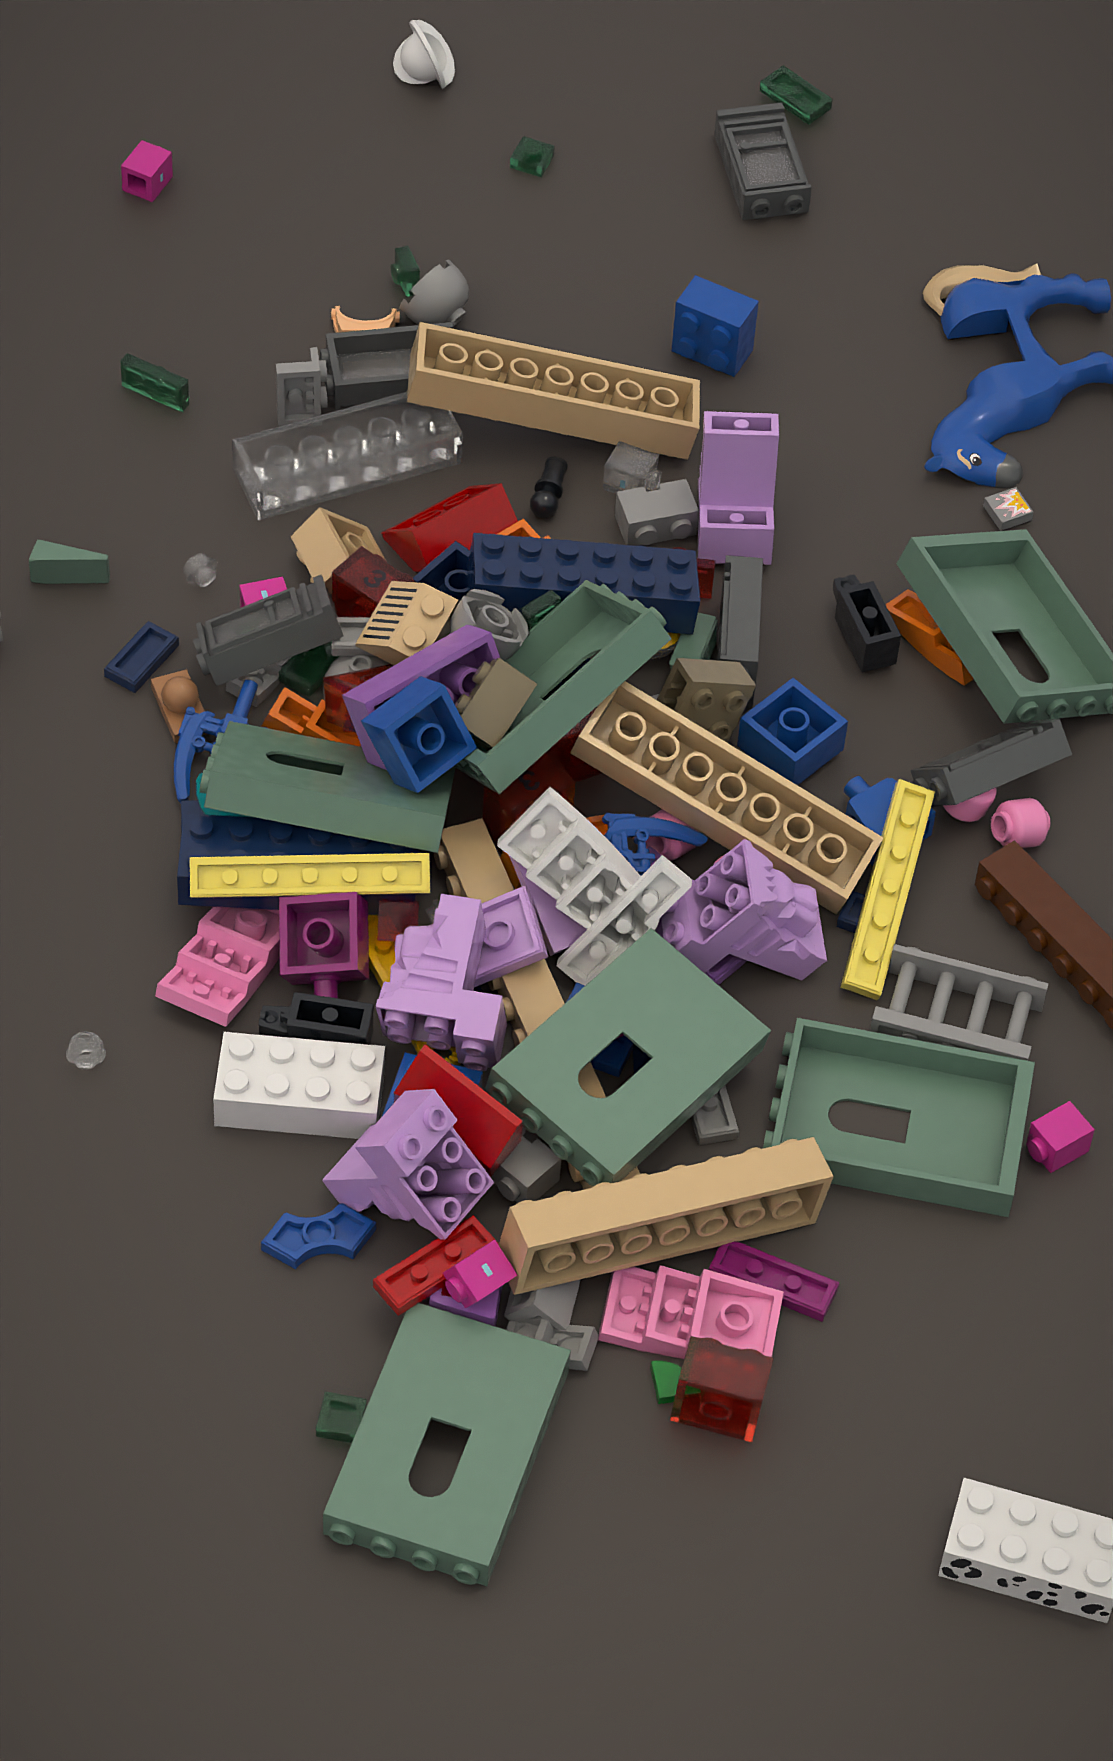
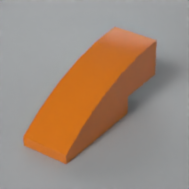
M907 589L885 604L900 634L929 662L964 686L973 680V677L915 592Z
M286 687L282 690L261 727L361 746L348 714L323 699L316 706Z

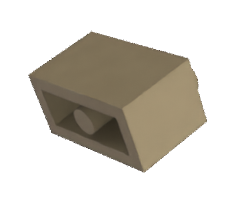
M500 658L492 660L490 664L484 661L472 678L476 685L469 696L463 693L455 703L472 739L487 751L491 750L501 741L537 686V683Z

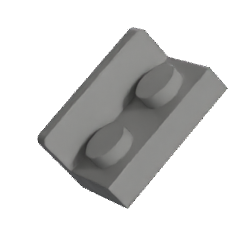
M317 347L310 348V361L276 364L278 426L321 423V408H327L326 386H321V382H327L326 360H319Z

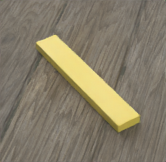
M901 779L895 784L881 835L883 840L877 850L840 988L878 1000L882 994L935 791Z
M429 853L190 857V898L302 896L358 892L360 895L430 894Z

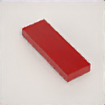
M473 1215L457 1225L445 1240L435 1239L374 1278L373 1288L399 1316L446 1286L445 1282L447 1279L443 1274L444 1271L495 1240V1238Z

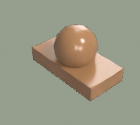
M187 669L151 679L152 691L174 743L179 741L180 736H178L187 707H193L195 713L205 712L199 699L197 685L191 680Z

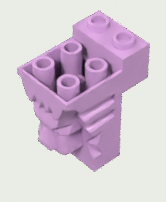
M704 411L700 477L698 478V562L721 564L726 562V555L764 558L763 564L771 565L774 538L773 505L779 444L778 414Z
M746 839L726 853L696 880L692 879L691 888L661 916L663 938L704 973L728 954L799 980L805 979L827 961L816 889L809 885L793 883L783 872L774 869L773 863L755 849L751 841Z
M441 894L439 906L435 910L433 926H409L404 930L403 934L396 935L395 963L391 966L390 982L383 983L379 999H377L376 1010L382 1034L391 1041L403 1044L410 1043L411 1040L427 1042L430 1047L440 1050H448L452 1046L456 1048L458 1063H462L466 1068L486 1071L487 1068H492L500 1061L507 1021L502 995L473 991L486 932L480 899Z
M435 1089L404 1091L375 1125H371L322 1180L339 1203H343L357 1212L376 1205L381 1213L387 1214L391 1219H402L409 1222L414 1218L420 1226L430 1230L440 1240H445L494 1183L452 1127L457 1122V1118Z

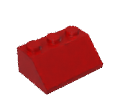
M502 483L468 486L381 532L383 539L414 572H419L455 541L470 550L473 533L497 534L515 524L518 520Z
M425 1044L395 1089L394 1103L404 1091L435 1089L457 1118V1122L452 1127L488 1175L492 1177L521 1142L523 1120Z

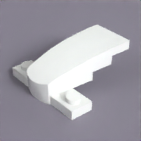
M551 787L498 839L497 843L499 848L527 869L526 877L557 900L555 906L557 909L587 929L558 958L556 965L575 982L585 986L650 928L655 931L660 917L692 886V879L663 855L640 876L614 845Z

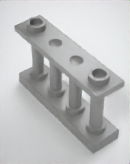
M894 944L888 973L899 976L889 1009L875 1007L870 1031L1029 1060L1032 1046L1021 1044V1039L1029 1010L1042 1012L1049 983L1037 981L1028 976H1018L924 952L915 947H904ZM914 980L937 985L928 1019L904 1013ZM952 989L976 995L966 1029L943 1023ZM991 999L1014 1005L1005 1039L982 1033Z

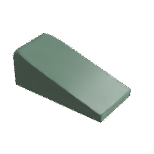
M37 539L29 557L31 582L72 584L109 583L110 581L109 558L106 554Z

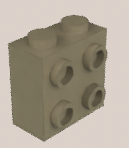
M677 658L657 701L728 743L749 699L752 697L756 684L740 662Z

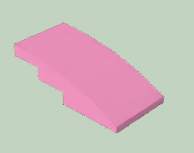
M213 907L199 921L197 934L178 952L176 966L157 984L155 997L226 1027L249 1001L280 958L279 910Z
M661 1265L656 1273L637 1267L613 1271L598 1340L638 1351L687 1360L768 1367L771 1363L784 1292L704 1269L700 1276Z

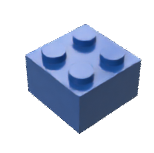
M695 275L676 301L672 352L735 377L753 351L759 301Z
M422 676L418 677L361 720L394 784L419 793L477 748L445 685Z
M792 678L740 717L737 746L751 758L794 784L799 785L844 750L848 721L795 678Z

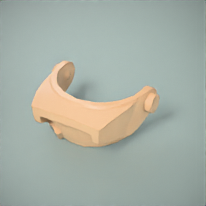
M335 306V309L332 308L331 320H333L335 333L392 328L396 326V323H400V312L392 308L391 314L379 320L364 321L343 315L340 312V306Z

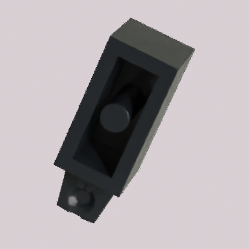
M854 574L834 579L833 592L837 602L835 620L861 672L897 664L901 634L874 581L861 584Z
M294 992L291 1006L262 1007L259 1018V1034L370 1045L373 1035L374 1004Z

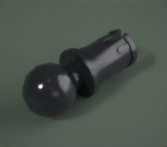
M553 456L547 458L541 479L535 483V493L530 499V509L539 518L551 517L558 509V499L563 494L561 485L568 469L567 462L560 457Z

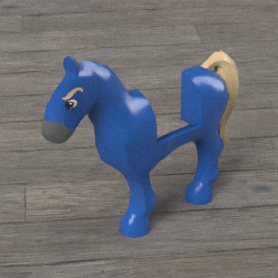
M1037 263L1018 272H1008L984 265H956L943 269L933 276L922 292L925 302L941 316V324L947 339L1006 332L1009 321L1023 361L992 366L979 373L970 382L966 390L967 399L938 424L931 441V451L934 456L927 460L924 468L930 472H937L941 468L948 469L966 480L975 482L977 485L1011 488L1020 482L1023 476L1022 466L1016 458L995 448L990 443L1007 433L1029 430L1048 422L1060 404L1061 399L1072 390L1084 384H1113L1112 356L1102 351L1089 353L1083 359L1059 365L1048 355L1034 337L1029 326L1030 316L1039 308L1058 303L1085 306L1094 314L1108 313L1111 307L1110 287L1104 278L1085 282L1075 273L1057 279L1043 276ZM943 298H946L945 304L942 302Z

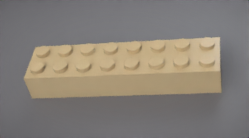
M420 322L410 353L407 402L688 460L699 431L700 380Z
M626 681L597 706L571 751V754L727 849L732 850L744 839L751 841L752 846L773 863V868L783 872L793 883L805 884L815 888L818 904L836 915L849 898L883 840L882 836Z
M811 1137L802 1140L790 1139L780 1145L763 1149L755 1147L733 1156H716L708 1159L706 1162L694 1165H677L667 1171L650 1175L642 1173L628 1180L611 1184L609 1182H602L592 1188L581 1191H563L553 1197L537 1201L524 1200L509 1208L499 1242V1247L517 1273V1276L508 1281L513 1294L517 1295L710 1249L734 1241L739 1242L815 1224L834 1176L815 1138Z

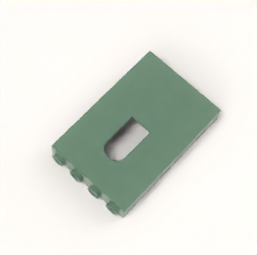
M1027 529L910 538L896 564L1003 724L1113 714V652ZM1018 631L1046 671L1048 681L1035 683L1023 677L993 633Z
M585 580L529 630V634L519 650L511 658L504 660L537 683V686L501 741L489 751L475 742L477 748L453 767L500 794L672 639L664 629V626L667 624L664 617L654 607L645 608L637 599L631 601L620 591L613 593L605 584L598 586ZM596 654L546 700L542 699L583 661Z
M229 721L225 733L218 732L211 757H208L206 770H203L199 793L206 794L205 808L438 853L455 767L450 768L419 793L394 784L387 770L367 763L361 746Z
M650 928L493 1066L485 1089L494 1099L523 1120L522 1125L525 1129L536 1133L549 1144L557 1157L567 1160L574 1166L589 1185L595 1186L602 1182H609L611 1184L622 1181L762 1052L771 1030L656 931ZM622 1033L652 1058L616 1092L608 1097L596 1098L590 1096L579 1085V1072Z
M797 1018L794 1033L786 1032L782 1055L789 1056L788 1065H779L775 1088L783 1090L781 1098L773 1097L769 1121L776 1122L774 1131L766 1130L763 1148L780 1145L790 1139L802 1140L814 1137L834 1176L831 1184L1009 1217L1014 1197L1035 1062ZM841 1101H852L910 1112L905 1143L840 1131L831 1124L828 1112L834 1104Z
M421 1303L407 1310L324 1510L323 1534L328 1535L339 1544L351 1545L353 1543L368 1548L374 1554L383 1558L396 1557L409 1561L415 1567L424 1571L437 1570L452 1575L456 1580L464 1584L472 1585L478 1583L488 1586L569 1373L571 1350ZM431 1419L470 1431L471 1434L449 1488L441 1495L434 1497L422 1496L415 1492L410 1486L409 1474Z

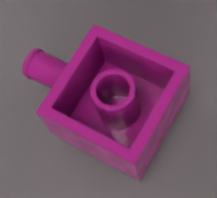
M358 892L279 897L280 976L291 985L314 984V995L338 998V984L341 982L369 980L368 902Z

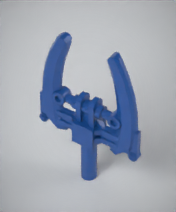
M244 680L233 713H227L224 719L214 718L215 714L210 711L195 713L193 707H187L178 733L180 737L174 760V785L177 800L180 803L190 798V774L195 752L201 753L204 750L209 751L210 754L212 752L213 744L205 742V738L202 736L203 733L217 737L218 732L225 733L229 721L248 724L247 716L258 688L256 682Z
M606 813L602 817L603 823L608 825V830L604 836L626 858L640 876L656 860L655 854L649 853V849L646 848V841L649 836L679 840L698 847L704 845L708 839L704 834L688 826L669 820L635 816V814ZM627 837H633L634 843L637 844L638 849L636 853L628 849Z

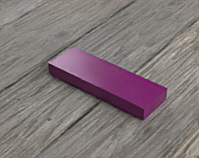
M738 1241L720 1246L708 1269L783 1291L782 1306L823 1322L839 1287V1282Z

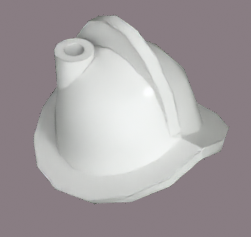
M411 20L409 25L413 34L404 40L395 52L393 61L395 74L402 81L410 84H426L437 79L443 89L452 82L455 73L454 59L450 48L442 35L432 25L422 20Z

